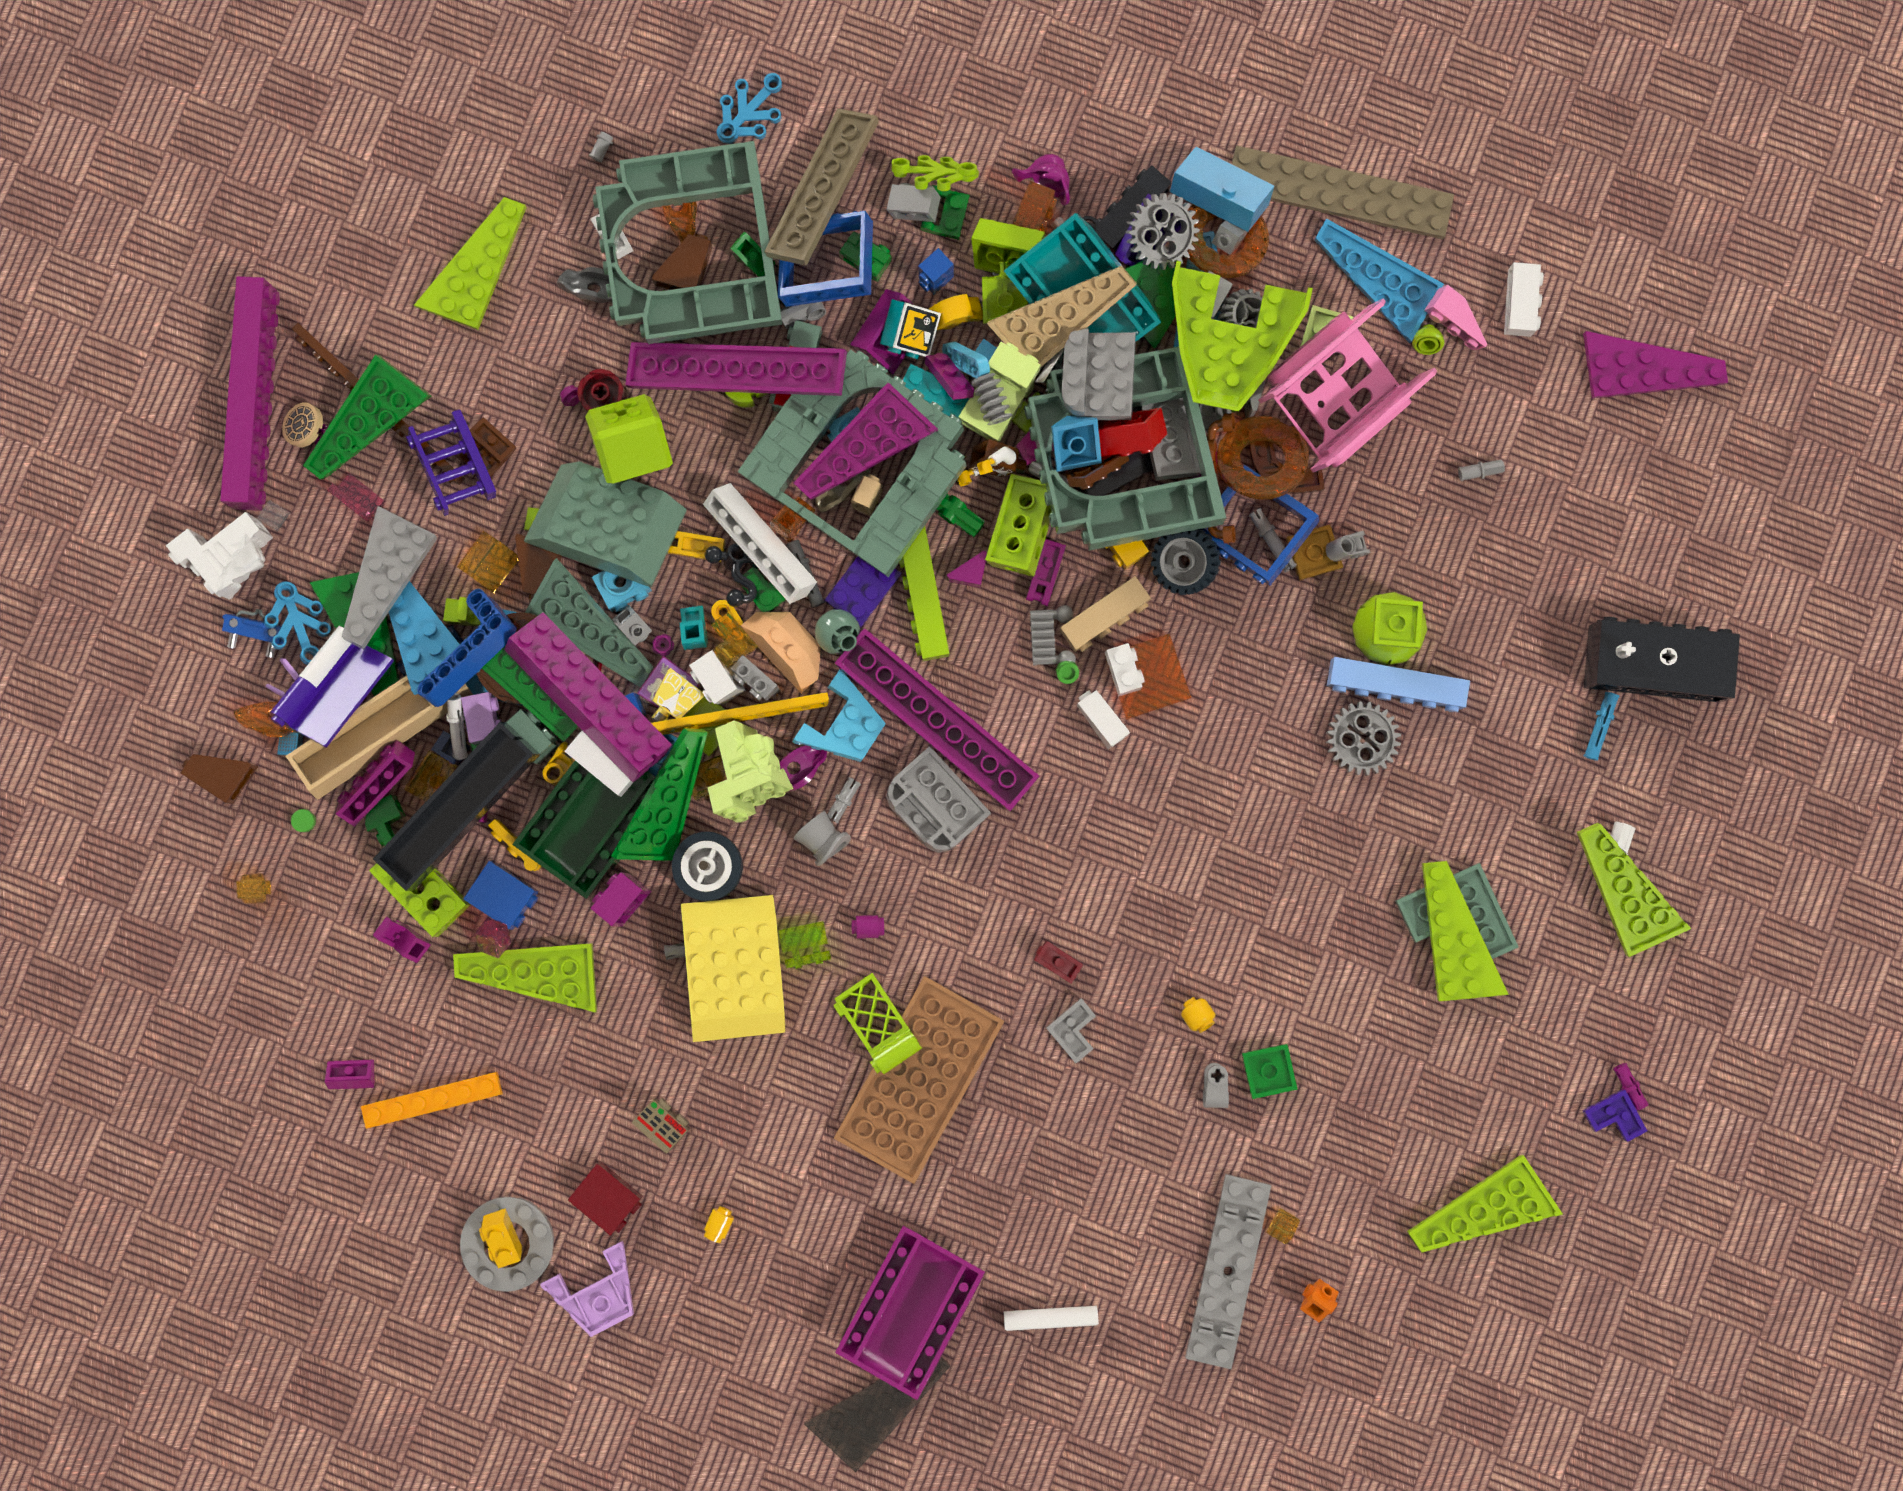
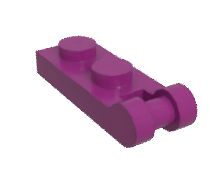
M1045 539L1026 600L1031 602L1036 600L1042 602L1041 605L1048 606L1066 545ZM1037 585L1046 587L1045 593L1037 592Z

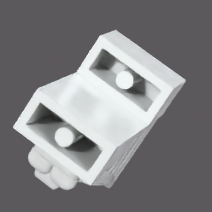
M245 512L208 542L203 536L190 529H186L168 543L166 547L170 550L169 557L177 565L180 563L184 568H191L198 577L200 575L206 581L203 584L211 594L215 593L218 597H225L230 600L242 587L240 583L247 580L252 572L264 567L265 557L260 548L267 545V542L273 536L260 520Z

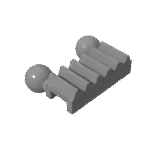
M1062 605L1057 610L1030 611L1033 666L1055 665L1063 661H1076L1074 653L1069 650H1064L1059 655H1055L1053 619H1057L1061 623H1067L1072 620L1073 611L1069 606Z

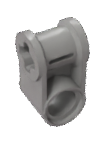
M1364 531L1345 535L1328 543L1326 554L1330 560L1355 559L1370 554V549H1367L1363 537L1365 535Z
M1210 1063L1204 1070L1203 1107L1228 1108V1072L1220 1064ZM1217 1069L1221 1075H1218L1215 1080L1211 1073H1215Z

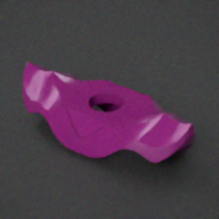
M804 745L792 750L779 760L780 769L785 770L793 786L792 790H797L811 781L818 767L826 760L827 751L811 748V746ZM791 762H798L800 764V769L795 774H791L787 770Z

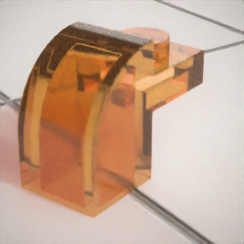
M799 496L794 499L812 513H815V509ZM785 505L770 521L769 527L789 542L797 536L807 521Z

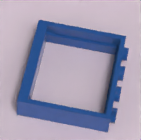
M866 211L832 214L822 234L827 235L861 230L859 277L793 286L794 263L779 260L778 297L786 307L871 295L873 221Z
M1244 465L1221 495L1224 507L1244 481H1246L1303 520L1304 524L1268 571L1258 566L1227 543L1225 544L1221 539L1213 537L1209 533L1208 528L1200 529L1204 530L1207 535L1209 534L1212 537V541L1217 543L1218 546L1216 548L1220 550L1222 558L1227 559L1229 557L1235 562L1234 566L1242 572L1247 570L1253 574L1252 578L1255 581L1271 586L1319 523V515Z

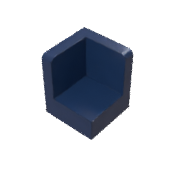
M443 730L431 750L452 764L459 766L463 759L456 760L453 758L451 734ZM466 744L468 753L471 747L468 744Z

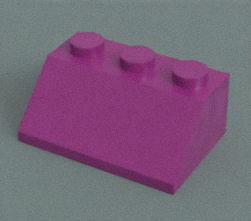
M886 289L850 345L855 350H859L868 356L871 362L880 364L890 374L894 375L903 361L906 351L902 350L901 354L887 351L888 346L880 344L890 303L893 299L914 304L902 293Z

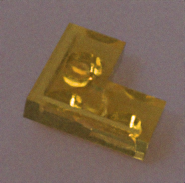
M729 612L711 624L718 635L724 640L713 651L727 668L735 664L742 655L746 657L757 649V644Z

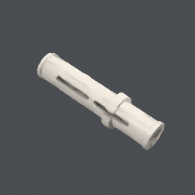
M455 693L447 701L448 713L446 714V719L450 724L453 758L462 760L468 757L464 730L465 717L462 711L461 695Z

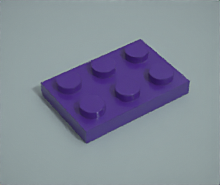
M857 557L824 601L834 609L850 612L857 619L861 628L902 573L894 569L890 576L887 577Z

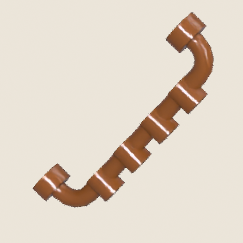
M1233 413L1223 414L1222 419L1215 420L1207 429L1206 437L1216 474V432L1220 428H1223L1224 432L1235 431V417ZM1224 525L1223 530H1219L1216 526L1208 527V531L1213 537L1223 539L1225 544L1235 543L1236 531L1234 525Z

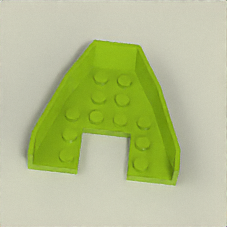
M1177 261L1172 287L1180 355L1192 400L1195 403L1239 412L1271 373L1306 315L1313 288L1308 287L1307 292L1304 293L1265 285L1256 328L1211 319L1221 275L1181 268V261Z

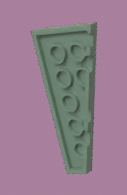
M556 558L525 613L538 616L544 612L582 652L641 688L654 667Z

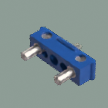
M256 609L255 612L241 610L236 615H223L222 631L230 632L227 647L232 649L236 647L238 635L267 641L266 657L273 658L275 648L271 642L282 626L277 624L274 628H267L264 625V621L240 616V614L255 616L259 613L261 618H265V615L262 613L263 610ZM271 617L267 618V620H272V621H274V623H275V619H274V618H271ZM275 639L276 644H283L281 639Z

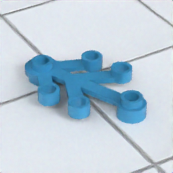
M769 73L765 76L764 87L748 104V82L745 79H738L736 81L738 115L733 120L731 116V109L734 106L733 98L730 95H723L720 98L723 122L717 128V136L721 142L731 144L738 137L754 136L759 140L765 138L767 133L764 125L756 124L754 127H740L745 121L769 120L774 124L781 121V112L777 108L755 111L771 93L775 94L781 90L782 81L776 73ZM773 82L777 83L775 88H771L769 85ZM740 84L746 85L744 89L738 88ZM725 100L731 101L729 105L723 104ZM777 113L778 117L775 119L771 118V114ZM757 129L763 130V133L760 135L755 132ZM730 130L732 131V134L730 136H725V131Z
M280 582L274 589L276 602L271 612L265 616L264 625L267 628L276 627L279 622L278 616L283 607L286 606L288 616L279 633L273 637L272 646L275 649H283L287 643L286 638L293 626L302 649L300 659L304 664L308 665L311 660H308L305 654L310 653L314 658L319 650L310 644L303 624L316 630V633L321 637L329 635L331 626L327 622H320L298 611L295 604L297 603L308 608V612L312 616H318L323 610L321 602L312 601L298 594L296 586L290 582ZM286 590L290 596L285 597L281 592ZM316 605L320 610L315 612L312 610V606ZM267 618H274L275 623H268ZM319 627H326L327 632H321ZM275 639H281L283 644L277 645Z

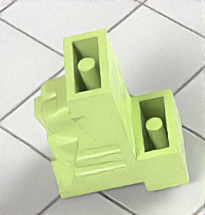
M1000 342L989 360L990 373H996L993 378L1001 379V382L996 387L1004 388V391L999 393V396H1006L1007 399L1002 402V405L1010 406L1004 412L1012 413L1013 416L1004 422L987 425L989 422L983 420L985 414L980 411L983 405L977 402L980 396H976L974 390L973 398L968 400L958 417L962 421L961 424L986 439L997 442L1001 440L1012 419L1016 416L1018 407L1021 408L1024 398H1027L1033 391L1035 378L1041 366L1035 357L1029 354L1026 356L1018 352L1019 349L1011 343L1004 344Z
M735 720L715 728L727 780L708 787L714 814L731 819L737 823L748 820L749 816L756 814L754 806L763 805L770 798L782 797L786 794L785 792L793 789L785 770L780 769L779 760L774 754V740L772 738L758 734L757 730Z

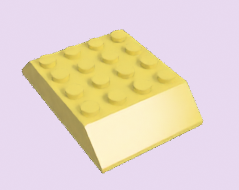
M773 895L681 904L693 1042L785 1033V1012Z

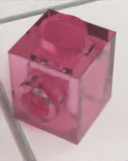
M488 917L474 933L479 951L498 959L512 943L507 924Z

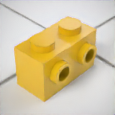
M506 1208L484 1215L479 1232L482 1241H486L489 1246L488 1254L491 1261L496 1262L498 1269L521 1261L522 1245Z

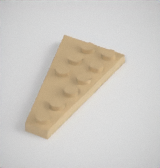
M1119 266L990 320L987 324L1005 344L1011 343L1019 349L1018 352L1025 356L1029 354L1039 361L1038 364L1041 365V368L1065 347L1071 332L1086 329L1135 287L1137 283L1122 266Z

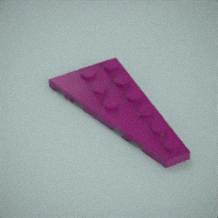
M887 383L796 479L794 484L812 500L938 431V428L890 383Z

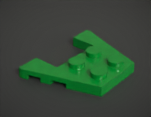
M1140 261L1124 269L1135 280L1137 286L1148 298L1161 320L1160 324L1143 336L1151 347L1155 348L1176 316L1172 287L1176 265L1174 268H1169L1166 265V269L1163 270L1160 269L1159 265L1155 269L1151 268V263L1147 266L1143 265V261Z

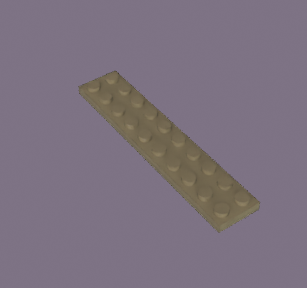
M1236 146L1232 165L1274 185L1270 201L1442 240L1445 238L1454 194L1241 146Z

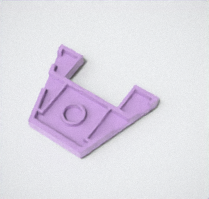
M623 1241L602 1251L613 1273L571 1295L561 1273L540 1284L541 1288L547 1291L554 1298V1301L559 1306L561 1305L590 1337L634 1314Z

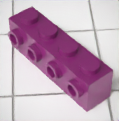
M398 740L391 746L386 745L377 761L372 760L366 767V772L362 776L358 775L353 780L351 788L348 791L344 790L336 800L338 802L336 815L355 827L413 766L415 752Z

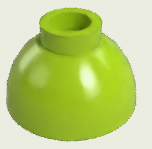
M1427 324L1416 332L1412 346L1420 354L1432 355L1441 351L1445 342L1442 333L1433 325Z

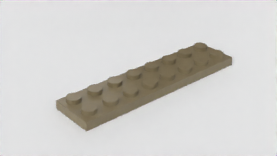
M837 109L764 251L767 257L807 266L879 123L876 115Z

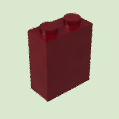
M600 1161L577 1187L568 1201L611 1236L615 1231L619 1234L628 1223L625 1221V1218L629 1213L634 1215L642 1206V1203L639 1201L643 1195Z

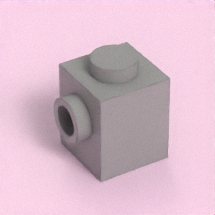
M630 605L612 619L634 645L643 642L652 631Z

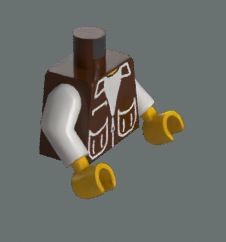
M987 439L972 448L969 470L963 471L957 480L960 487L972 483L971 475L975 477L978 474H990L1006 477L1013 472L1024 473L1027 461L1018 458L1019 450L1017 448Z

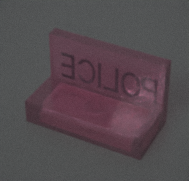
M350 473L338 487L332 484L327 490L367 522L376 513L377 506L381 507L385 502Z

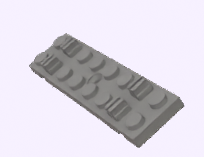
M1228 1174L1224 1176L1221 1198L1217 1208L1193 1317L1190 1339L1186 1349V1359L1232 1369L1271 1190L1270 1184ZM1227 1266L1232 1268L1230 1275L1224 1274V1268Z

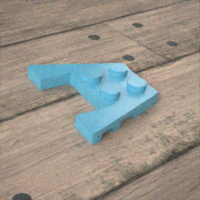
M839 669L828 686V689L847 700L825 736L804 723L792 742L798 745L811 746V748L816 750L829 751L834 755L861 762L886 723L845 673Z

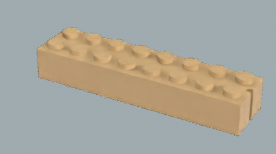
M405 676L358 707L327 748L310 739L286 755V758L308 791L318 800L365 769L372 760L377 761L386 745L391 746L396 740L404 743L447 714V702L442 706L435 707L419 694L414 695L411 691L408 677ZM466 684L456 692L461 697L473 695Z

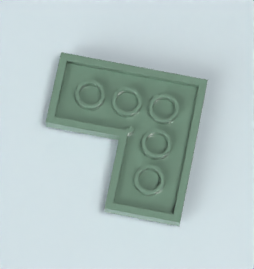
M1477 863L1453 874L1492 959L1518 948L1519 946L1481 864ZM1424 887L1395 900L1415 943L1430 936Z

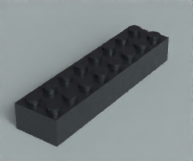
M499 722L373 858L405 891L415 890L541 755L526 740H520L522 736L508 723Z

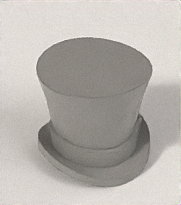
M824 810L804 825L796 833L794 840L813 852V856L817 859L815 864L820 866L849 844L851 836L847 832L840 833L837 831Z

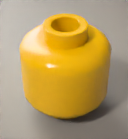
M1193 997L1183 1004L1185 1008L1181 1012V1017L1191 1031L1202 1033L1215 1023L1213 1020L1216 1014L1205 999L1200 998L1196 1000Z

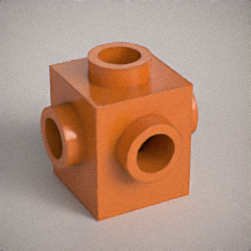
M1319 1278L1313 1285L1308 1284L1303 1291L1304 1300L1300 1310L1317 1322H1320L1337 1307L1336 1298L1339 1292Z

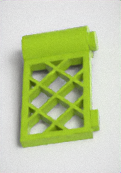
M873 973L835 998L837 1003L833 1005L840 1017L845 1015L873 1058L870 1063L877 1074L879 1072L886 1074L922 1049V1046ZM873 981L876 986L874 996L862 994L864 986ZM849 996L858 997L855 1009L846 1008L842 1001ZM861 998L873 1000L871 1012L859 1010ZM877 1001H883L888 1004L886 1015L875 1013ZM858 1014L870 1016L867 1028L858 1027L856 1024ZM874 1016L886 1018L883 1031L871 1029ZM889 1019L899 1021L903 1028L896 1033L887 1032ZM870 1032L882 1034L880 1044L874 1048L868 1042Z

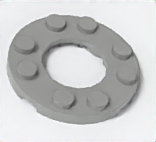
M504 1196L484 1203L470 1215L462 1230L460 1251L463 1263L467 1271L477 1282L492 1290L509 1292L529 1286L545 1272L553 1256L554 1232L548 1217L537 1205L520 1197ZM506 1208L511 1222L518 1223L525 1229L529 1237L530 1247L527 1256L521 1263L498 1269L497 1265L489 1259L485 1251V1242L481 1239L479 1229L482 1227L484 1215Z

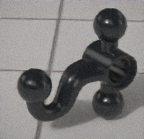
M737 543L732 544L727 552L721 551L717 546H709L704 553L705 559L712 564L723 560L724 566L731 571L733 581L748 590L747 595H743L737 589L729 591L726 595L727 603L732 607H739L742 604L753 602L757 597V587L750 579L740 573V569L744 563H749L753 568H759ZM732 555L737 556L739 559L733 558Z

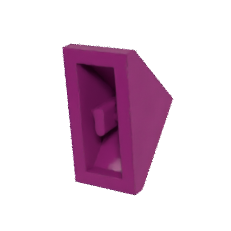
M982 551L947 574L948 581L981 588L986 564V551Z

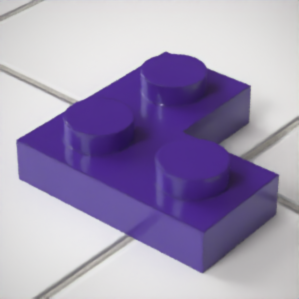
M1620 1090L1582 1110L1594 1132L1614 1122L1626 1142L1647 1132L1626 1090Z

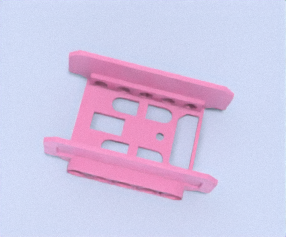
M1383 298L1367 306L1352 319H1350L1345 311L1336 316L1266 377L1272 386L1258 401L1263 403L1274 398L1319 458V461L1310 468L1312 472L1324 469L1330 465L1336 468L1345 462L1412 402L1410 397L1436 375L1437 370L1432 368L1417 375L1409 383L1406 384L1404 382L1399 385L1358 330L1362 323L1385 304L1386 301ZM1333 353H1341L1344 357V364L1330 376L1322 363ZM1361 358L1371 372L1351 389L1341 375ZM1312 371H1315L1323 383L1312 393L1306 394L1301 389V381ZM1365 388L1369 390L1371 399L1357 412L1349 399L1360 389ZM1287 393L1297 395L1324 430L1323 442L1317 448L1314 447L1280 402V399ZM1318 401L1324 402L1323 408L1318 406ZM1342 407L1350 419L1339 429L1333 430L1328 425V418L1338 408Z

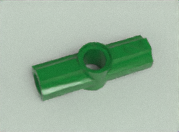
M947 494L936 509L938 515L952 525H957L973 538L985 524L983 519L970 511L966 504L954 495Z

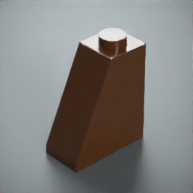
M688 234L653 274L652 281L654 285L669 290L701 286L713 248L708 237L702 234H696L695 236Z
M516 533L515 541L522 589L525 594L529 595L528 599L532 600L553 561L556 558L561 561L562 556L525 543L526 536Z
M193 754L184 761L183 769L180 773L223 802L233 804L258 768V765L250 762Z

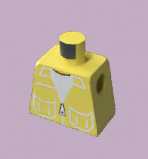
M669 668L652 699L653 702L659 705L652 718L657 722L667 720L670 715L675 718H682L704 697V694Z

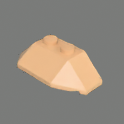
M756 612L740 626L743 632L801 694L818 680L821 647L790 612Z

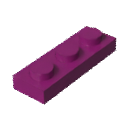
M937 353L926 356L925 365L952 400L973 398L974 388L947 354Z

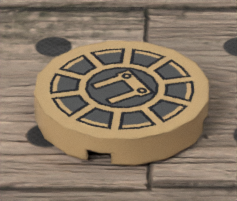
M303 402L291 408L285 416L282 425V434L285 440L291 445L301 448L313 443L319 435L317 434L319 428L322 429L323 416L320 410L310 403Z

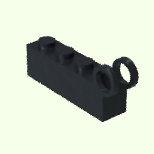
M1152 165L1148 170L1143 169L1136 177L1137 182L1132 187L1128 185L1121 194L1122 198L1118 203L1114 201L1106 210L1108 214L1103 219H1096L1092 216L1082 217L1085 221H1092L1087 223L1095 230L1112 253L1118 248L1130 226L1127 224V221H1133L1134 219L1130 213L1138 212L1136 205H1142L1143 199L1148 193L1151 195L1156 194L1159 198L1160 193L1167 194L1171 188L1172 182Z

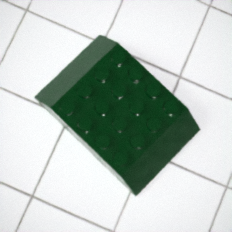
M574 761L512 845L585 899H588L606 880L620 861L614 859L611 855L652 785L655 776L646 771L632 783L621 797L577 761Z

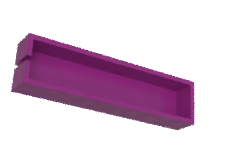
M544 612L509 637L504 650L632 782L636 781L648 771L649 767L654 766L667 754L672 744Z

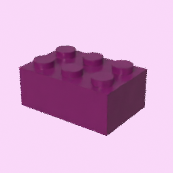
M615 873L607 882L609 887L603 893L600 891L591 902L594 905L590 909L610 926L622 927L652 891L632 874Z

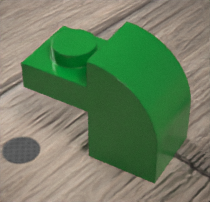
M389 795L381 799L366 814L365 826L367 832L374 833L378 831L376 837L381 846H385L395 835L390 824L406 817L397 796Z

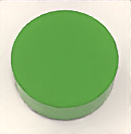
M1063 661L1057 665L1056 675L1062 683L1071 684L1078 679L1079 669L1075 662Z
M297 810L291 818L292 827L299 832H309L315 827L316 817L309 810Z

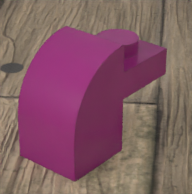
M387 916L373 934L377 940L393 947L400 955L415 963L420 961L431 946L428 941L409 926Z

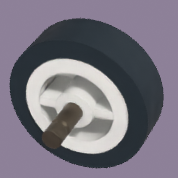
M699 832L687 837L677 847L672 859V874L677 886L686 895L696 900L714 901L724 898L736 888L742 876L743 862L738 848L730 839L714 832Z

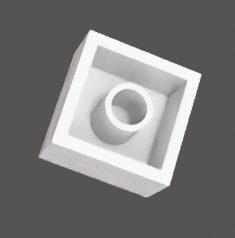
M711 650L689 665L693 670L690 672L691 676L697 684H702L705 689L703 694L710 703L713 701L714 704L725 705L746 691L743 685L732 677L734 672L721 652Z

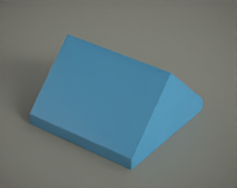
M1066 416L1051 426L1057 472L1102 463L1097 418Z

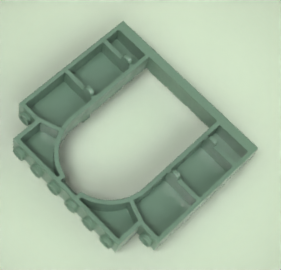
M754 141L619 160L620 168H617L616 172L618 182L622 183L595 187L596 194L593 195L595 209L599 208L600 217H596L598 231L602 230L603 239H599L601 252L606 255V261H603L604 274L609 275L610 282L606 284L608 298L612 297L613 306H609L611 319H615L618 326L643 322V324H640L641 336L646 338L648 344L782 325L773 259L767 257L764 252L770 239ZM753 193L765 276L667 291H652L637 286L621 271L617 259V243L626 223L639 212L672 204L680 206L683 203Z
M1179 347L1135 355L1132 407L1183 398L1202 477L1105 496H1093L1078 492L1063 481L1058 472L1053 470L1051 463L1053 443L1051 426L1066 416H1075L1064 406L1062 398L1063 369L1050 371L1049 379L1046 380L1049 394L1028 398L1027 406H1024L1025 416L1027 420H1031L1032 427L1029 428L1031 441L1036 442L1037 449H1034L1035 459L1037 463L1040 462L1042 468L1039 471L1041 484L1046 485L1047 492H1044L1046 506H1051L1052 514H1049L1051 527H1055L1057 534L1084 529L1081 531L1083 544H1087L1090 551L1223 525L1226 514L1199 404L1192 400Z
M850 349L846 357L842 396L791 394L737 472L879 572L889 577L966 468L967 464L963 460L965 456L955 449L952 452L950 451L964 429L961 425L962 421L955 415L950 414V416H947L942 412L943 408L936 402L928 403L923 399L925 396L915 388L912 391L905 387L906 383L897 376L894 378L886 374L888 370L878 363L874 366L868 362L869 357L859 350L855 353ZM887 383H890L938 428V431L919 441L916 452L908 465L900 473L896 482L853 541L784 492L842 409L853 399L867 393L879 392Z

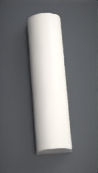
M1097 1306L1004 1311L1006 1331L1095 1326L1099 1324Z

